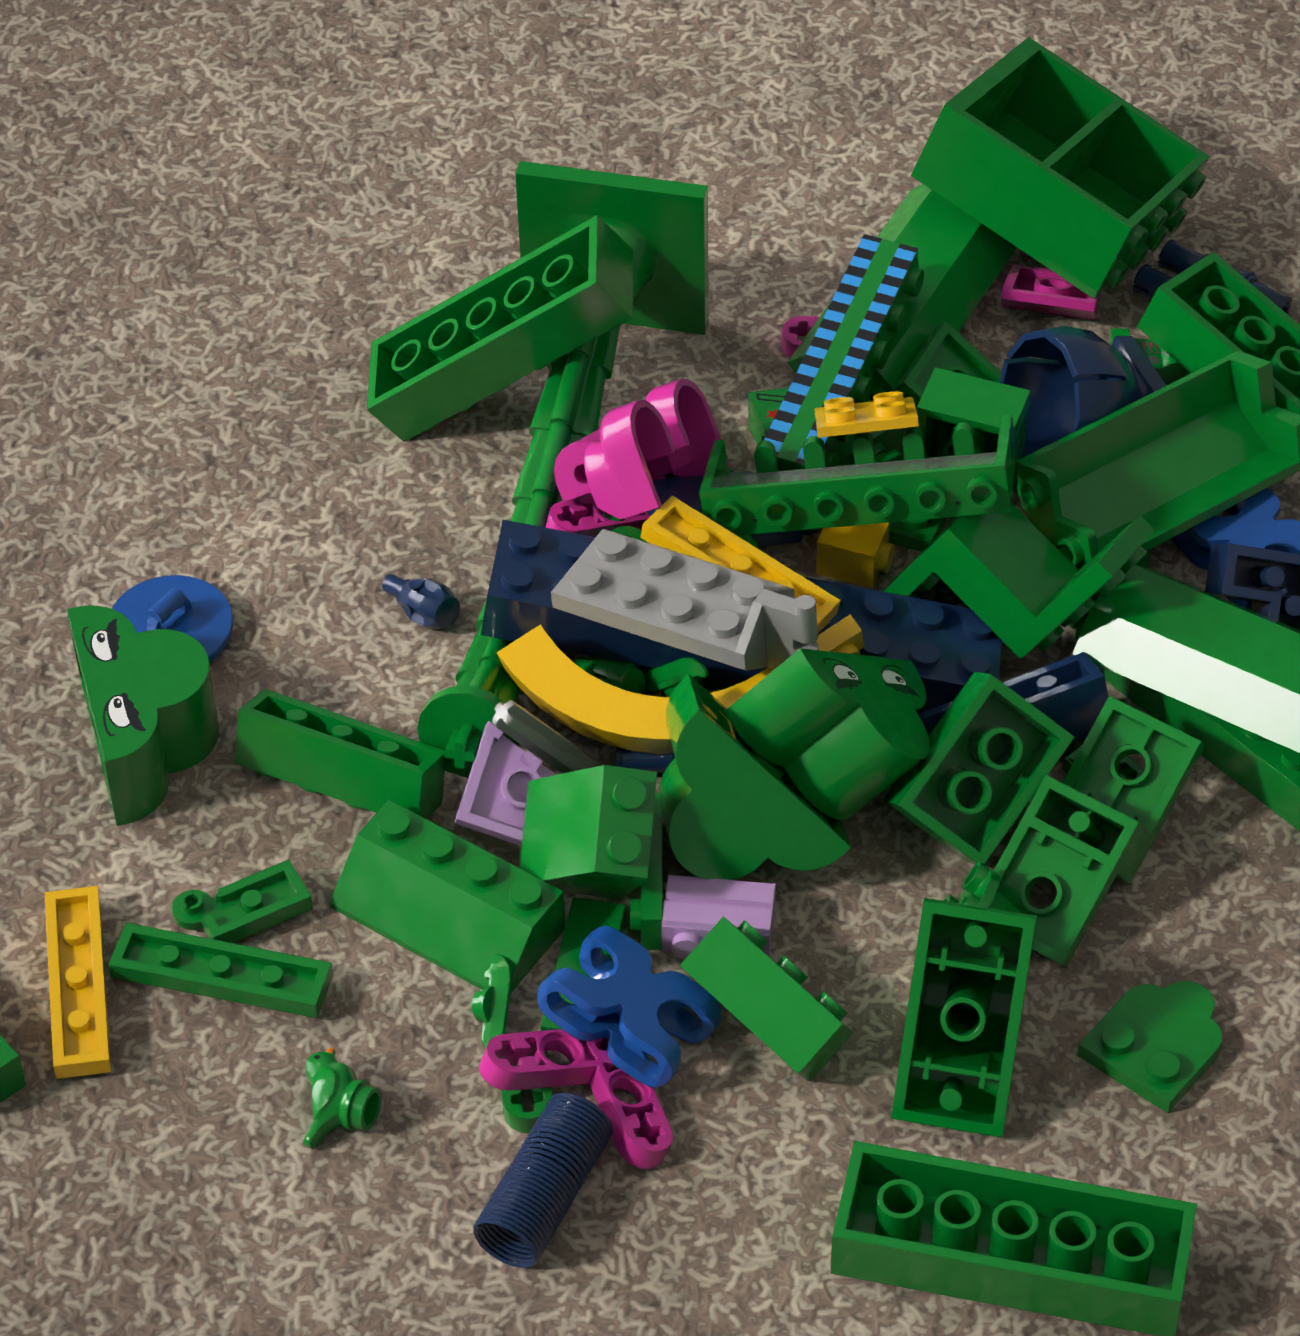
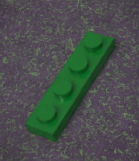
M127 922L108 964L111 978L318 1018L333 978L331 962Z

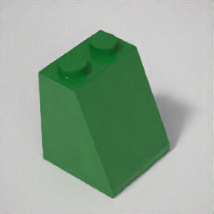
M601 765L528 781L519 868L553 885L564 893L623 899L648 879L657 772Z

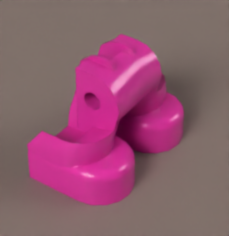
M679 379L655 387L649 392L645 400H638L610 410L602 419L599 430L563 448L557 456L554 475L563 502L577 499L583 502L582 504L595 503L598 509L621 520L662 506L652 480L653 478L669 473L680 477L704 476L714 440H721V437L702 391L691 380ZM727 456L728 466L731 467V464Z

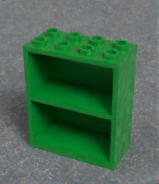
M1028 37L945 103L911 176L1095 299L1107 286L1115 289L1129 268L1135 270L1146 256L1148 250L1154 252L1168 232L1173 234L1179 228L1188 212L1182 208L1186 199H1193L1207 178L1201 172L1210 156Z

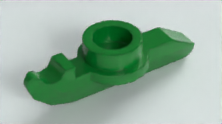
M683 657L643 673L646 678L645 690L654 692L663 689L666 697L671 696L676 686L688 674L696 681L709 676L706 667L693 657Z
M493 954L490 957L491 967L484 973V978L489 980L488 986L474 994L471 1005L475 1019L483 1023L481 1040L485 1049L488 1042L494 1036L505 1034L512 974L511 967L506 958L498 954Z

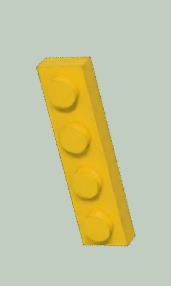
M671 496L643 523L640 538L650 544L793 588L795 599L801 595L814 597L816 600L818 633L838 612L841 600L674 496Z
M98 886L44 892L53 1067L56 1079L111 1072L99 888Z

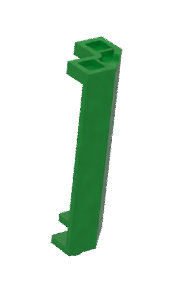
M924 184L910 190L877 236L878 238L918 248L919 269L924 270V280L919 295L916 298L911 296L907 303V317L903 329L900 333L894 332L890 339V352L884 368H876L872 377L873 388L868 402L874 401L873 396L876 394L895 391L894 388L937 326L946 321L959 333L1017 248ZM829 305L788 360L787 364L795 373H797Z
M1237 350L1017 460V492L1023 509L1035 527L1080 570L1139 515L1155 529L1141 544L1148 551L1300 471V415L1276 406L1272 362Z
M1134 565L1125 573L1127 576L1107 596L1103 597L1101 595L1096 600L1095 605L1089 610L1088 615L1080 621L1076 630L1075 639L1077 643L1072 653L1073 655L1085 652L1092 662L1098 666L1300 753V630L1161 572L1139 565Z

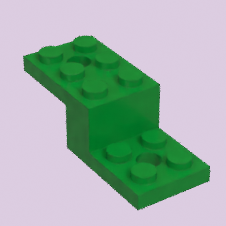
M1109 696L1063 782L1061 783L1045 775L994 869V872L1001 876L997 892L1013 904L1020 913L1036 916L1032 944L1034 952L1067 968L1114 879L1116 878L1128 885L1131 884L1205 747L1202 741ZM1130 754L1142 755L1146 764L1142 775L1134 780L1122 779L1118 772L1121 760ZM1041 881L1053 882L1057 889L1054 902L1046 908H1034L1030 902L1031 889Z

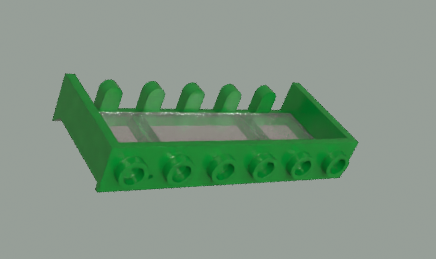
M1012 413L1002 414L997 452L987 453L976 452L973 427L968 423L962 422L957 424L953 431L952 438L955 453L953 456L927 458L923 432L917 427H910L904 432L902 441L905 460L877 462L874 438L870 433L864 432L857 433L854 437L853 453L855 464L828 467L824 441L818 438V436H811L806 439L803 448L806 469L779 471L774 444L763 440L756 445L754 452L757 473L730 475L724 439L714 440L699 491L702 513L733 534L740 535L742 533L761 534L1011 512L1016 461L1018 460Z

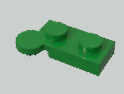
M289 859L219 888L214 898H211L208 893L201 890L185 891L175 898L171 907L174 922L179 927L186 930L203 928L209 939L235 943L313 909L312 897Z

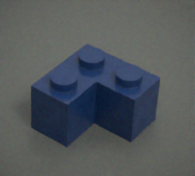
M1232 543L1212 544L1205 586L1206 592L1220 597L1252 601V611L1300 630V554Z

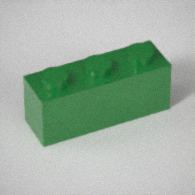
M723 916L679 966L796 1073L807 1081H811L854 1033L841 1022L848 1012L824 991L817 998L810 994L802 986L808 976L784 955L777 963L762 950L769 941L747 921L743 920L736 927Z

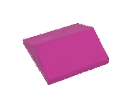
M1012 264L1002 288L1001 302L1005 308L1096 320L1101 293L1093 299L1050 269Z

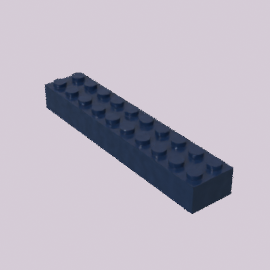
M508 520L502 521L481 630L482 636L515 641L541 624L548 636L562 651L652 668L660 667L683 657H693L708 670L709 676L705 678L737 684L768 668L764 667L745 671L553 608L551 591L595 537ZM804 577L841 600L837 614L818 635L851 614L863 633L865 647L859 650L860 655L912 661L923 681L926 691V703L917 711V714L954 701L974 672L992 674L999 680L1002 640L970 608Z

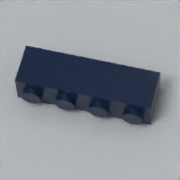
M1085 652L1002 682L1073 735L1074 739L1071 743L1086 739L1109 697L1105 675ZM953 701L918 714L928 736Z

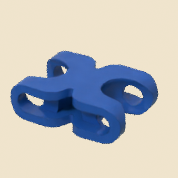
M1266 488L1230 507L1232 516H1213L1171 538L1196 567L1208 570L1212 544L1232 543L1300 554V521L1294 519L1276 520L1280 512V501L1269 488ZM1227 598L1230 602L1252 610V601Z
M602 926L593 930L582 943L579 960L581 968L588 976L570 968L558 969L540 984L537 992L538 1006L548 1019L579 1040L589 1042L603 1037L607 1038V1055L611 1062L634 1079L649 1087H660L668 1083L678 1071L681 1051L679 1044L670 1035L691 1044L698 1043L709 1037L719 1026L721 1020L720 1004L707 990L680 972L669 970L653 974L651 972L652 957L647 949L610 926ZM602 949L606 950L611 955L612 959L604 955ZM559 993L563 994L567 999H569L574 1004L566 1002ZM683 1007H688L692 1009L699 1016L700 1019L694 1017L689 1011H687ZM648 1054L652 1055L656 1059L657 1063L653 1062L648 1057Z

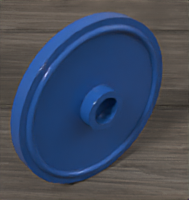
M170 575L143 581L127 590L112 607V609L122 613L132 622L137 633L155 629H169L180 631L193 637L204 647L209 663L225 649L233 631L231 607L223 593L212 584L190 576Z

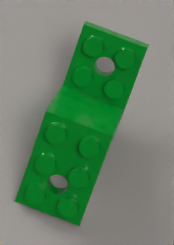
M1011 502V512L957 517L896 576L883 592L920 598L914 590L922 595L942 579L1022 659L1035 646L1044 652L1065 631L1063 628L1070 623L1074 625L1095 605L1094 601L1101 595L1103 597L1107 596L1127 576L1125 573L1147 553L1141 544L1155 529L1139 515L1078 570Z

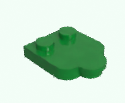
M1191 981L1175 982L1165 989L1152 984L1137 985L1129 989L1079 1043L1077 1056L1161 1110L1169 1113L1219 1056L1222 1032L1219 1025L1212 1019L1215 1008L1214 998L1204 986Z

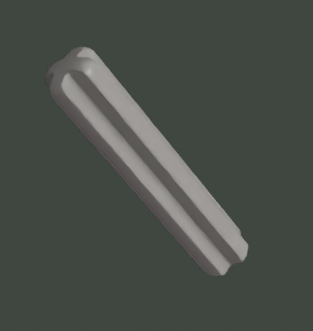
M513 700L505 704L500 702L495 706L496 714L492 719L494 726L561 773L602 765L601 762Z

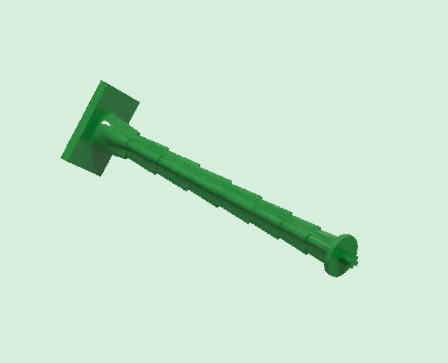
M525 161L519 162L515 176L520 258L598 215L633 249L632 318L624 324L701 335L706 334L709 323L707 185ZM620 327L601 334L587 342L583 347L572 350L546 365L549 373L529 429V433L533 438L512 498L515 509L510 521L546 527L550 508L555 503L563 501L555 480V461L563 448L598 430L605 380L612 377ZM486 600L475 625L478 632L456 674V686H451L435 693L427 701L421 711L417 726L420 742L445 750V770L465 778H469L485 725L488 721L493 724L492 719L496 714L495 706L500 702L505 704L510 700L516 702L517 696L524 693L506 672L497 654L498 651L514 641L481 635ZM502 734L519 747L520 743L507 734Z

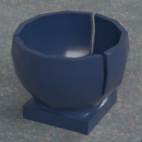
M1069 326L1023 333L1007 353L1009 359L1004 360L999 381L1002 384L1031 390L1025 456L1167 386L1132 336H1115L1112 345H1109L1093 331Z

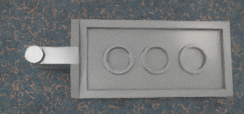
M605 529L600 531L551 591L552 606L555 609L745 671L764 667L776 669L800 648L819 650V644L816 642L818 639L816 600L814 597L801 595L795 599L793 588Z

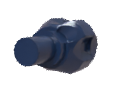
M394 574L387 575L383 580V591L396 597L397 602L413 622L427 629H446L457 620L460 612V602L448 586L432 578L404 580Z

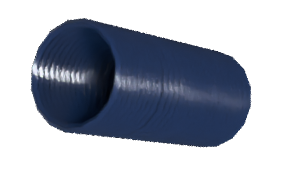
M571 1093L555 1094L549 1099L528 1137L524 1140V1143L473 1225V1233L476 1240L488 1254L505 1264L520 1268L535 1266L539 1261L546 1246L565 1217L567 1210L578 1195V1191L582 1188L593 1166L601 1156L600 1154L613 1135L612 1123L599 1106L584 1097Z

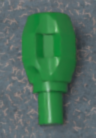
M578 657L573 661L584 671L607 684L642 695L645 691L646 678L636 664L604 658L589 660Z

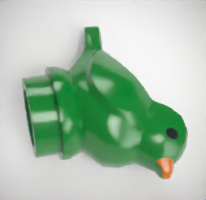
M330 1047L325 1052L312 1054L305 1066L307 1078L312 1087L313 1122L304 1137L303 1145L310 1149H315L329 1132L341 1126L349 1131L357 1129L370 1130L375 1124L381 1108V1090L378 1087L370 1086L367 1080H357L352 1069L346 1064L337 1061L335 1057L336 1051L333 1047Z

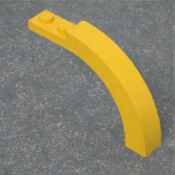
M851 614L820 633L816 640L821 651L860 655L859 650L865 647L862 630ZM541 624L497 652L504 669L516 685L539 708L559 723L583 736L606 745L636 752L674 754L666 724V709L670 697L649 696L626 691L590 675L572 662L555 645ZM768 667L746 681L710 694L726 708H729L774 669Z

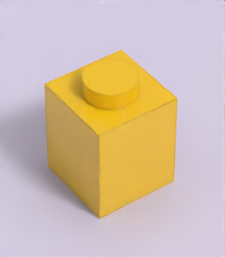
M889 523L823 528L817 541L816 574L873 589L879 573H888L894 558L895 545L889 543Z

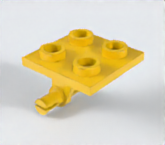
M891 391L874 395V401L854 403V399L851 397L825 400L824 407L814 408L818 438L864 432L871 434L873 431L919 426L913 397L904 398L903 392Z

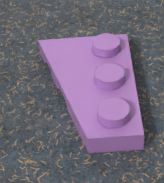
M488 721L485 725L454 823L521 846L527 783L530 780L556 774L541 764L542 760L530 751L522 750L502 735L504 732Z

